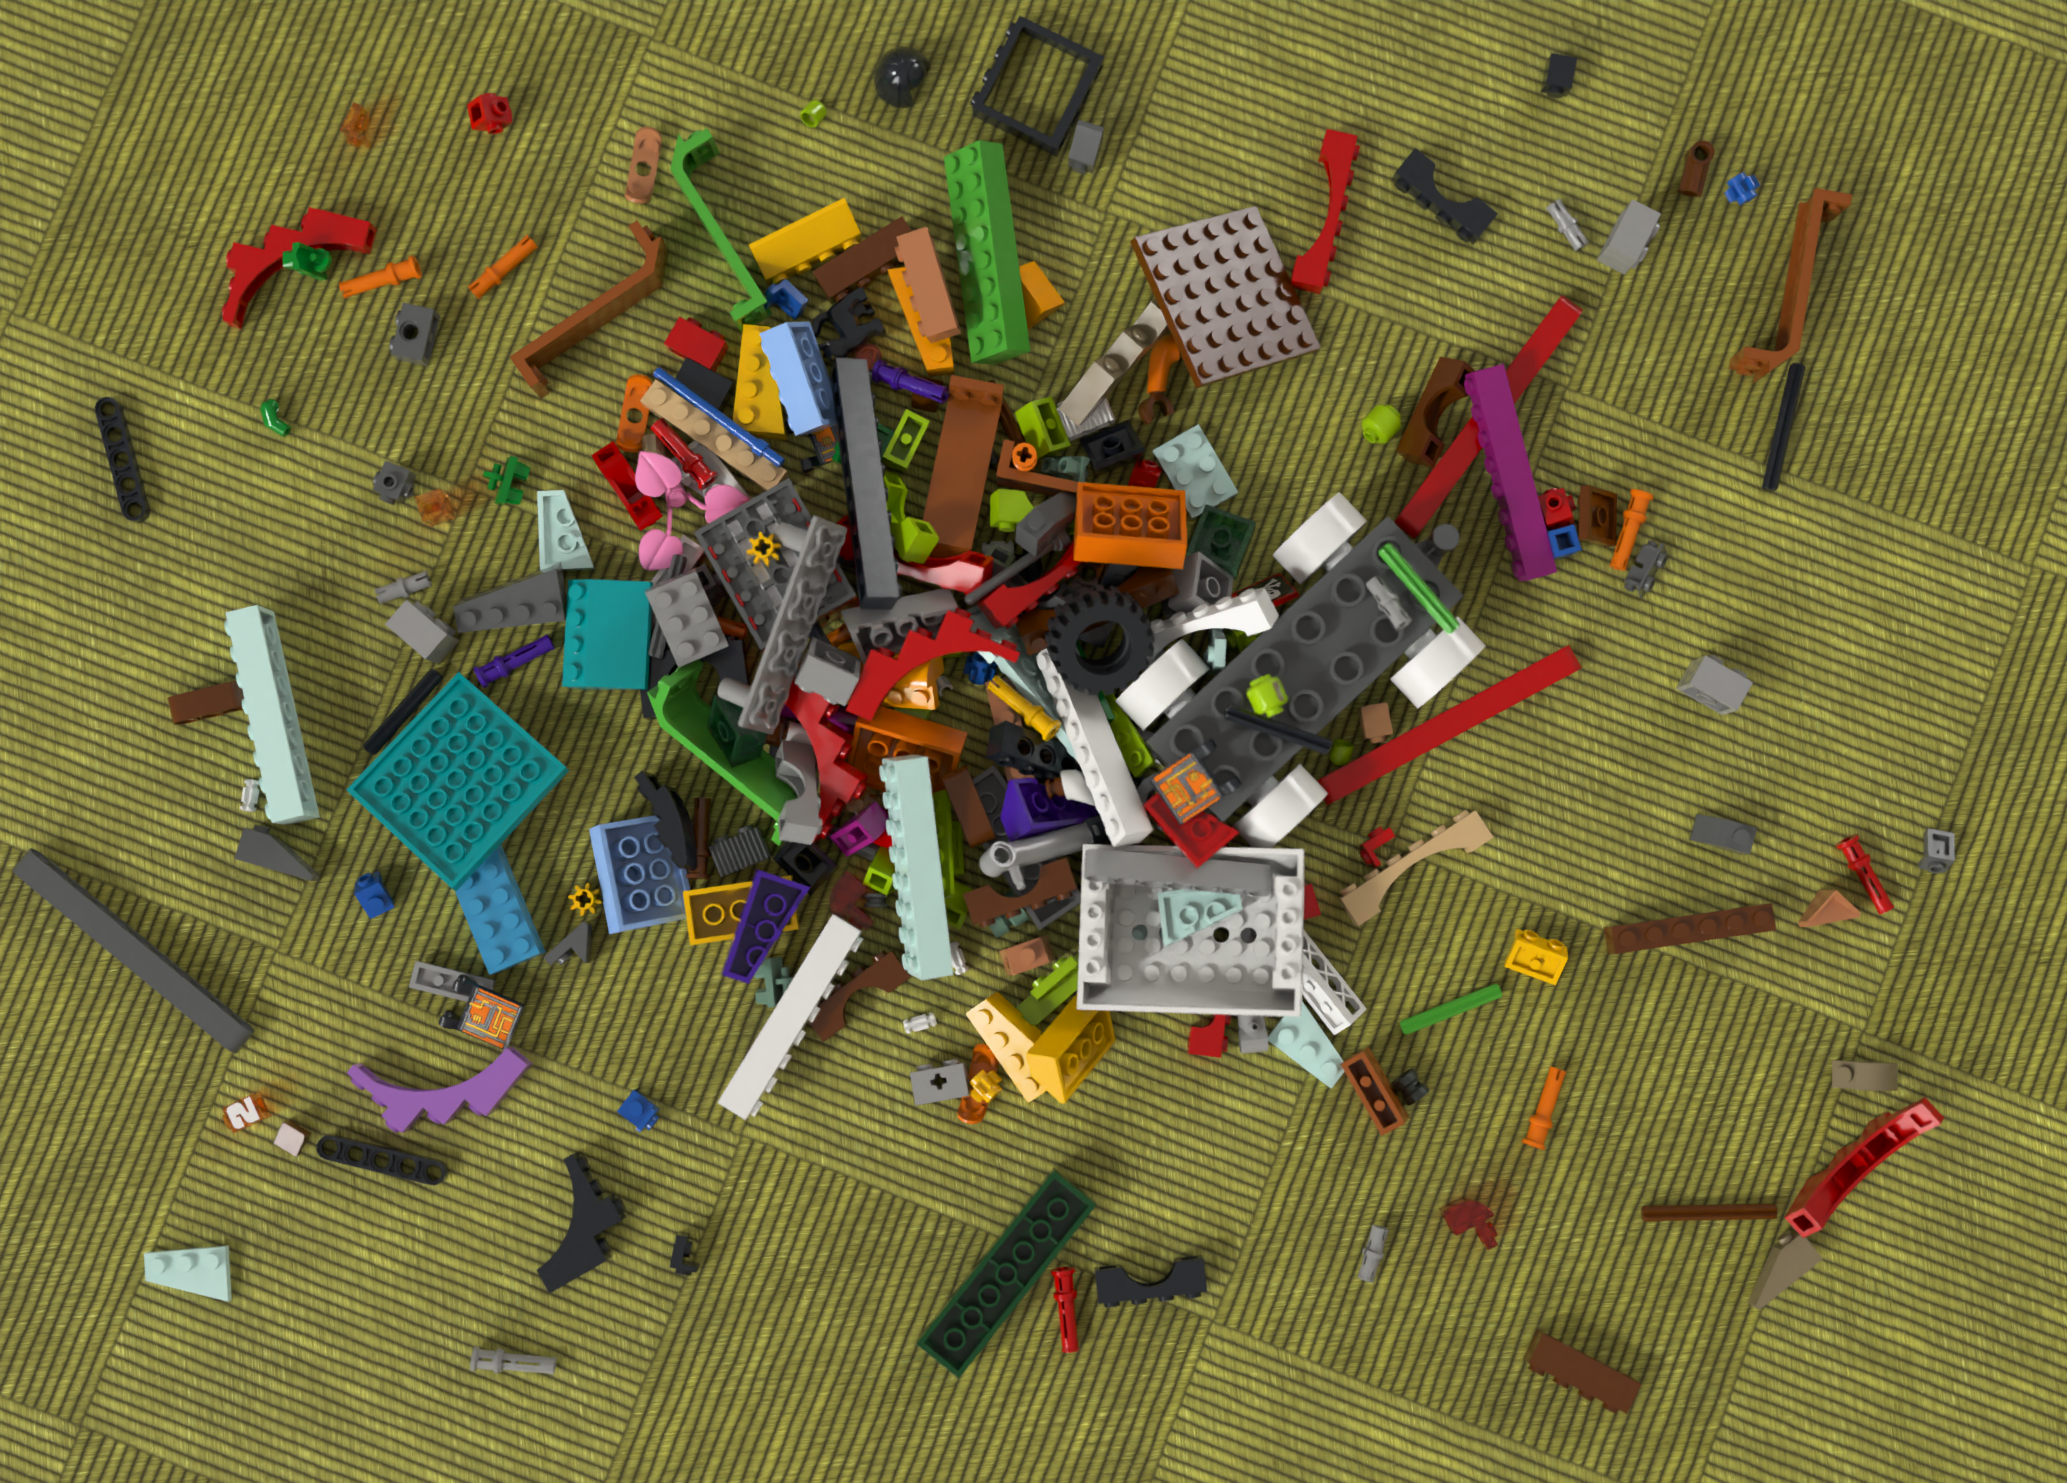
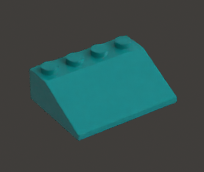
M595 579L568 580L562 687L579 690L648 689L650 658L648 652L651 638L652 607L645 594V589L652 587L653 582Z

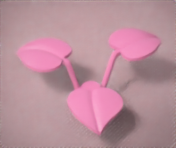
M640 451L635 473L638 489L644 495L650 497H658L664 493L667 502L666 533L659 529H651L643 536L639 545L641 565L648 571L665 569L670 567L674 554L682 555L683 546L680 539L676 536H670L672 532L673 508L681 507L687 500H690L700 509L706 510L705 519L710 523L746 503L750 498L737 488L722 484L712 487L705 495L706 504H702L690 492L685 491L681 482V471L675 462L657 453Z

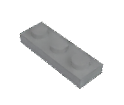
M415 961L409 987L468 1002L470 994L459 993L452 988L454 981L459 975H466L475 983L490 990H494L496 980Z

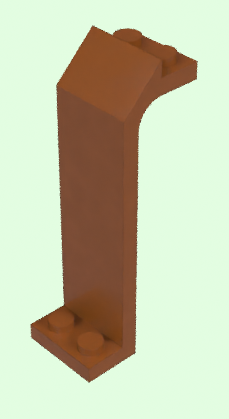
M1815 188L1813 196L1806 203L1800 202L1798 204L1775 350L1768 351L1745 346L1730 359L1729 369L1737 370L1736 373L1739 375L1751 376L1754 374L1753 383H1755L1800 350L1820 222H1830L1851 205L1852 194Z
M636 220L628 226L646 253L645 263L639 270L510 356L530 388L541 399L550 392L546 388L549 382L541 370H539L540 368L662 287L669 249L662 237L660 236L656 239L647 225L642 228Z
M951 375L949 384L950 394L922 520L929 522L940 538L928 557L947 558L962 554L968 550L972 551L1003 404L1004 385Z
M1004 439L996 474L998 486L1050 497L1062 491L1077 494L1078 482L1018 470L1014 466L1012 458L1015 441Z

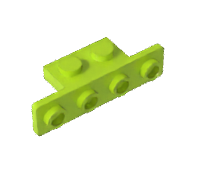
M1102 691L1115 717L1109 725L1122 757L1134 777L1140 778L1156 760L1127 714L1115 702L1117 700L1115 695H1105L1104 691Z
M941 790L932 793L943 892L944 899L955 895L954 876L964 875L962 826L958 821H951L950 797L947 790Z
M1079 952L1073 958L1070 956L1066 959L1063 956L1052 966L1054 971L1048 977L1043 974L1032 984L1034 989L1030 991L1032 994L1016 1007L1030 1025L1037 1026L1078 990Z

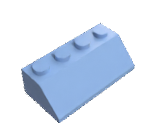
M786 322L759 333L762 339V350L767 355L771 365L770 373L777 382L780 391L779 398L786 408L789 416L788 424L791 430L794 431L795 436L836 426L831 381L810 322Z

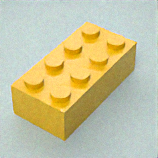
M791 875L781 877L793 881V876ZM752 881L683 891L690 945L733 939ZM797 909L782 932L800 929Z

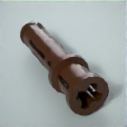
M694 798L693 829L697 847V868L694 871L689 870V873L686 874L687 879H710V875L707 874L708 858L711 857V852L708 849L712 800L710 798Z

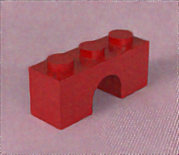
M1213 1014L1212 1020L1205 1026L1190 1025L1187 1053L1221 1058L1222 1052L1227 1051L1228 1036H1224L1225 1025H1230L1231 1014Z

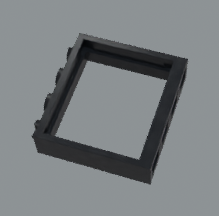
M1019 16L1016 23L1012 22L1006 32L1008 39L1004 46L1000 45L994 56L996 62L992 69L988 68L982 79L984 85L980 92H975L970 105L973 106L974 117L1057 157L1104 66V56ZM1022 32L1089 64L1052 137L985 105Z

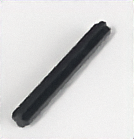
M1793 363L1789 366L1762 488L1767 491H1775L1779 486L1805 372V365Z

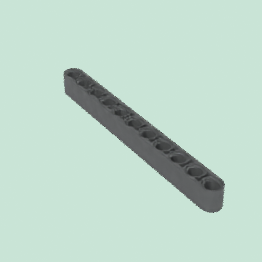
M30 848L12 869L14 874L223 1047L233 1053H238L255 1032L246 1021L42 853Z

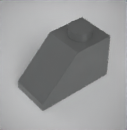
M1078 120L1068 157V166L1072 167L1073 171L1080 174H1086L1087 172L1093 174L1103 145L1104 127Z
M1696 814L1689 840L1739 855H1746L1751 853L1757 828L1731 820Z

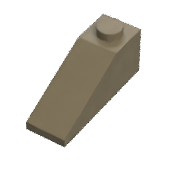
M1796 1230L1785 1231L1777 1238L1778 1242L1772 1247L1748 1300L1752 1307L1758 1310L1763 1308L1822 1260V1257L1807 1238H1803Z

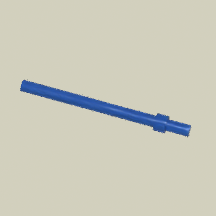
M658 367L655 370L653 376L750 446L752 452L760 458L765 457L778 468L784 464L785 459L770 448V444L766 441L754 437L662 368Z

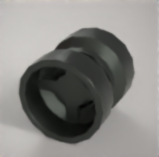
M1414 1068L1405 1071L1391 1083L1397 1091H1401L1403 1100L1408 1106L1414 1104L1429 1092L1426 1084L1420 1083L1418 1080V1074Z

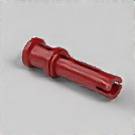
M664 418L658 419L651 426L650 430L676 456L683 465V471L686 474L689 473L694 478L700 490L706 489L717 479L719 474L716 471L712 472L703 462L702 455L695 454Z
M1858 834L1839 841L1835 846L1837 849L1842 850L1848 861L1847 867L1851 871L1856 872L1878 914H1883L1893 909L1895 906L1890 901L1870 865L1871 857L1869 854H1865L1858 841L1860 838Z
M1068 1266L1051 1269V1275L1054 1276L1055 1283L1053 1298H1055V1301H1058L1063 1353H1072L1079 1350L1074 1299L1077 1296L1073 1282L1075 1268Z

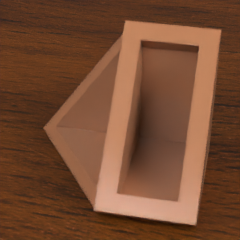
M1819 890L1798 923L1799 927H1811L1861 917L1860 911L1837 890Z

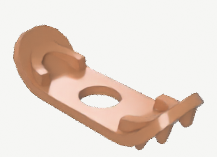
M645 126L636 132L625 191V198L636 204H647L652 199L662 143V136L655 128ZM640 162L648 163L651 167L650 174L647 176L638 175L635 170L636 165Z

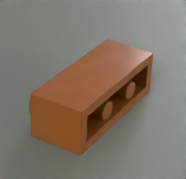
M1369 1046L1345 1058L1340 1065L1381 1136L1405 1124L1409 1119V1115Z

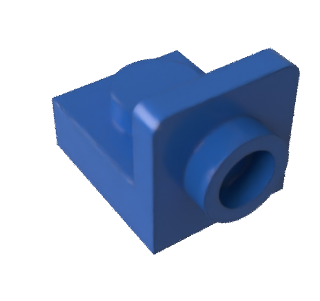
M634 1089L617 1112L635 1125L637 1131L642 1132L645 1128L651 1130L659 1120L656 1114L660 1108Z

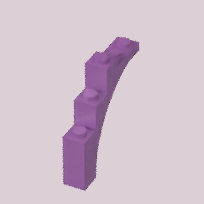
M508 1047L490 1066L473 1078L455 1086L426 1090L406 1088L383 1081L362 1063L353 1064L347 1074L352 1077L351 1082L361 1090L366 1089L373 1094L371 1098L374 1102L382 1107H388L381 1115L387 1120L385 1124L396 1133L399 1131L404 1133L413 1127L426 1110L428 1111L427 1116L437 1124L450 1123L467 1101L470 1103L468 1107L477 1115L481 1116L483 1114L488 1116L492 1114L533 1063L515 1048Z

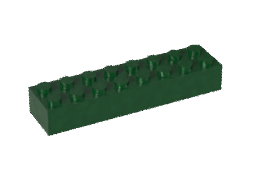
M1053 1167L921 1333L916 1344L959 1379L1096 1206V1201Z

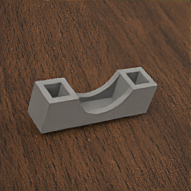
M782 740L775 756L776 778L787 783L797 796L795 800L786 801L778 818L779 840L809 845L812 844L815 835H819L822 829V819L818 816L821 799L817 797L819 777H816L815 773L818 764L817 758L814 756L813 746L810 744Z

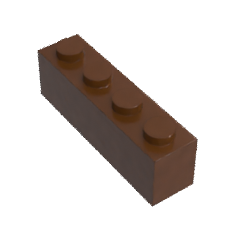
M903 216L813 271L815 280L831 305L835 302H840L847 294L860 287L865 289L870 286L875 277L880 274L883 276L887 275V269L896 268L895 265L899 263L895 247L899 246L896 237L912 232Z
M1537 1329L1523 1358L1530 1364L1528 1368L1541 1376H1544L1545 1372L1554 1376L1553 1381L1568 1389L1569 1385H1572L1579 1389L1577 1394L1589 1401H1593L1594 1397L1603 1402L1602 1407L1615 1414L1619 1410L1628 1414L1642 1385L1632 1377Z

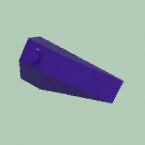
M1029 777L1012 779L1008 782L1001 820L1010 842L1081 824L1085 819L1099 816L1096 806L1073 799L1068 800L1066 796L1059 797L1056 794L1053 799H1049L1046 786L1039 784L1037 779Z

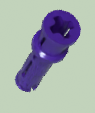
M878 360L872 370L873 382L889 384L894 390L906 389L942 404L949 398L948 387L911 375L905 368L890 366L884 360Z
M545 634V636L504 657L497 655L493 661L481 667L475 666L473 669L481 685L487 688L489 683L501 677H509L510 671L554 650L555 647L549 635Z

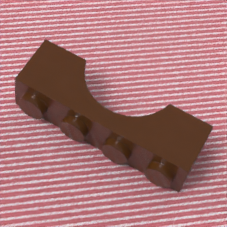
M1445 357L1439 358L1396 449V452L1409 463L1431 468L1435 467L1445 445L1437 433L1440 416L1451 403L1468 396L1464 387L1465 375L1475 372L1465 361Z
M1063 858L1040 866V876L1036 886L1024 896L1017 898L1004 897L995 892L990 885L963 893L973 925L979 923L980 927L983 928L996 923L995 917L1005 914L1006 919L1020 915L1022 914L1021 908L1029 905L1034 910L1048 905L1047 899L1057 896L1058 901L1074 896L1072 890L1077 889L1067 858Z
M885 950L872 958L874 962L872 966L868 969H865L863 966L850 975L853 980L845 986L840 982L834 987L830 994L831 996L827 1000L819 1002L817 1007L821 1010L813 1023H809L823 1042L847 1025L845 1017L846 1005L849 998L857 990L864 987H876L890 993L912 977L907 970H904L902 962L894 951H890L888 954Z

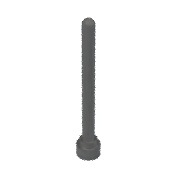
M1063 530L1037 557L1028 553L965 596V602L967 604H974L1051 550L1061 551L1070 544L1067 532Z

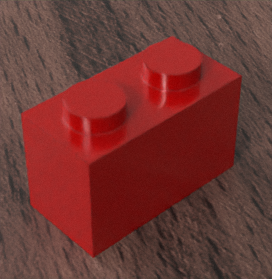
M679 316L664 342L665 347L681 358H688L715 372L729 349L724 341L725 337L714 330H711L710 333L701 328L702 324L693 318L688 317L685 320Z

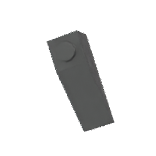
M1062 491L1034 507L1017 524L1015 542L1037 557L1075 519L1077 494Z
M254 824L253 829H243L234 859L310 881H320L321 876L279 836L270 834V828Z

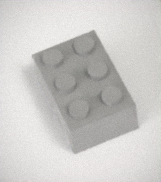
M695 568L645 589V594L678 668L729 646Z

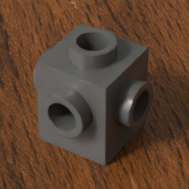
M385 460L381 471H378L374 476L373 490L380 494L379 499L386 503L394 505L397 501L405 504L406 499H410L414 492L415 486L413 483L417 475L408 469Z
M703 564L696 568V571L711 605L715 606L727 594L717 572H713L706 564Z

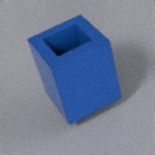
M1574 524L1547 532L1554 560L1575 555L1582 550Z

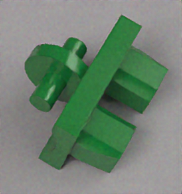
M296 242L292 243V250L283 251V267L296 270L299 274L308 275L320 281L327 280L325 271L331 266L332 258L325 249H314L303 243Z
M510 455L507 458L502 475H499L502 465L494 463L492 472H483L482 477L489 479L487 489L495 491L497 482L500 483L495 504L502 506L505 503L513 505L521 503L523 491L512 488L510 485L512 478L526 481L530 467L517 462V457Z

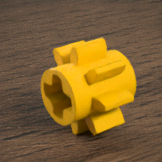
M759 532V538L756 540L749 539L753 546L752 549L747 550L748 555H756L754 559L756 565L760 561H764L767 567H770V560L773 558L776 560L780 559L776 554V550L782 548L779 543H772L774 541V534L766 538L762 532ZM764 543L771 547L767 549L766 555L758 551L762 549V544Z
M587 883L585 889L576 885L575 889L577 892L575 895L568 896L574 902L570 909H581V916H585L587 910L596 914V905L603 904L602 900H598V894L601 892V889L591 890V883ZM587 894V897L591 898V903L585 904V902L581 901V896H586Z
M981 1070L970 1081L969 1085L973 1090L969 1094L977 1102H981L984 1099L987 1103H990L1002 1091V1088L998 1085L1002 1079L994 1071H990L987 1074L984 1070Z

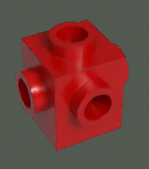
M495 93L480 94L467 104L472 130L499 134L504 131L505 127L513 123L508 97L496 96Z
M1564 488L1548 489L1543 495L1538 496L1543 519L1546 521L1549 531L1573 524L1574 526L1576 525L1572 511L1577 509L1572 495L1566 496Z

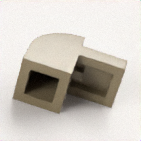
M1832 1060V1088L1896 1091L1898 1089V1063Z

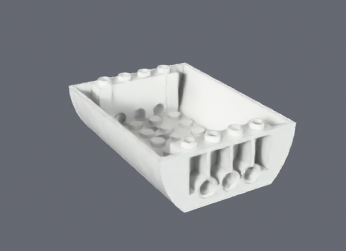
M1083 844L1077 1009L1301 1016L1305 892L1304 849L1222 847L1209 859L1272 866V895L1263 897L1241 895L1243 911L1165 948L1160 937L1162 927L1157 893L1181 889L1084 879L1085 853L1088 849H1106L1186 857L1177 846L1123 845L1113 847V845ZM1138 925H1143L1148 929V935L1143 940H1136L1133 936V930ZM1220 927L1226 928L1229 931L1228 940L1222 943L1214 939V932ZM1246 928H1252L1256 932V939L1252 943H1245L1241 939V933Z

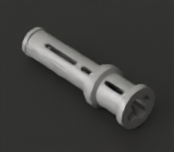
M474 1346L470 1370H493L497 1374L502 1372V1370L554 1375L556 1357L505 1353V1350L502 1348L494 1351L483 1350L479 1346ZM488 1358L492 1359V1361H482L481 1359ZM510 1360L511 1363H504V1361ZM518 1361H521V1362H532V1363H539L540 1365H539V1366H535V1365H524V1364H517V1362H518Z

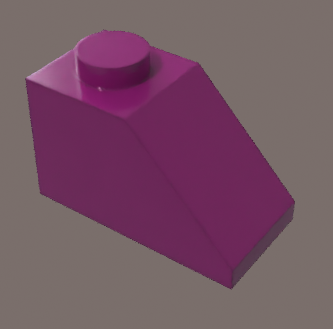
M875 801L855 814L837 829L830 838L848 857L874 842L886 830V820L889 819V816Z

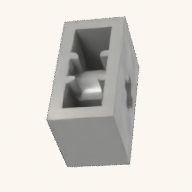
M959 1059L943 1061V1067L934 1069L932 1064L916 1066L917 1072L910 1073L915 1105L971 1096L969 1094L971 1087L969 1085L967 1064H959ZM938 1074H940L941 1078H946L947 1083L942 1085L943 1089H941L940 1085H935L934 1080L939 1079Z

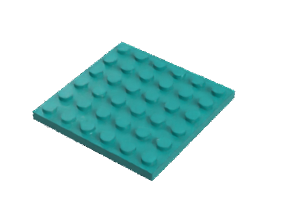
M458 672L346 790L449 887L457 891L570 770Z

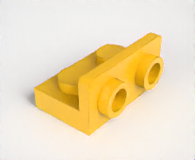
M1516 929L1514 933L1515 940L1504 962L1505 967L1556 985L1568 960L1567 947L1556 939L1547 940L1539 937L1537 933L1531 930L1523 931Z

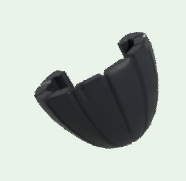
M909 46L895 47V49L892 48L882 56L877 64L874 75L875 89L882 101L897 108L899 106L901 108L914 106L911 89L920 86L925 79L926 70L931 69L930 63L924 54Z

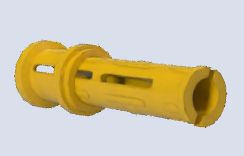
M999 675L992 679L1000 688L990 682L987 689L1024 717L1025 725L1034 727L1043 735L1042 739L1045 741H1049L1056 735L1061 727L1059 720H1053L1048 716L1042 706H1034L1001 679Z

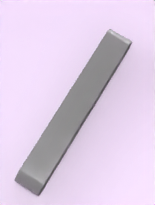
M1088 849L1085 853L1084 879L1095 882L1263 897L1272 895L1273 867L1265 864L1208 859L1196 869L1187 857Z

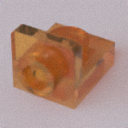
M355 102L351 106L340 131L346 137L345 141L356 148H360L362 145L369 149L371 143L360 133L367 129L370 114L363 106Z

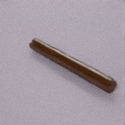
M1772 1203L1643 1206L1641 1208V1217L1644 1221L1776 1219L1777 1206Z

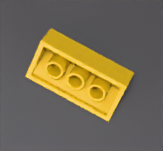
M842 198L749 244V247L769 287L774 283L778 285L783 280H788V277L796 273L801 275L811 270L812 265L820 261L821 263H826L835 258L836 253L843 250L846 251L861 242L862 236L845 198Z
M1078 993L1026 1053V1061L1029 1064L1031 1076L1060 1103L1068 1101L1116 1041L1110 1011L1077 1009Z

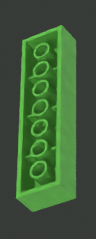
M978 140L945 156L944 162L971 363L996 365L1030 352V343L1003 144Z

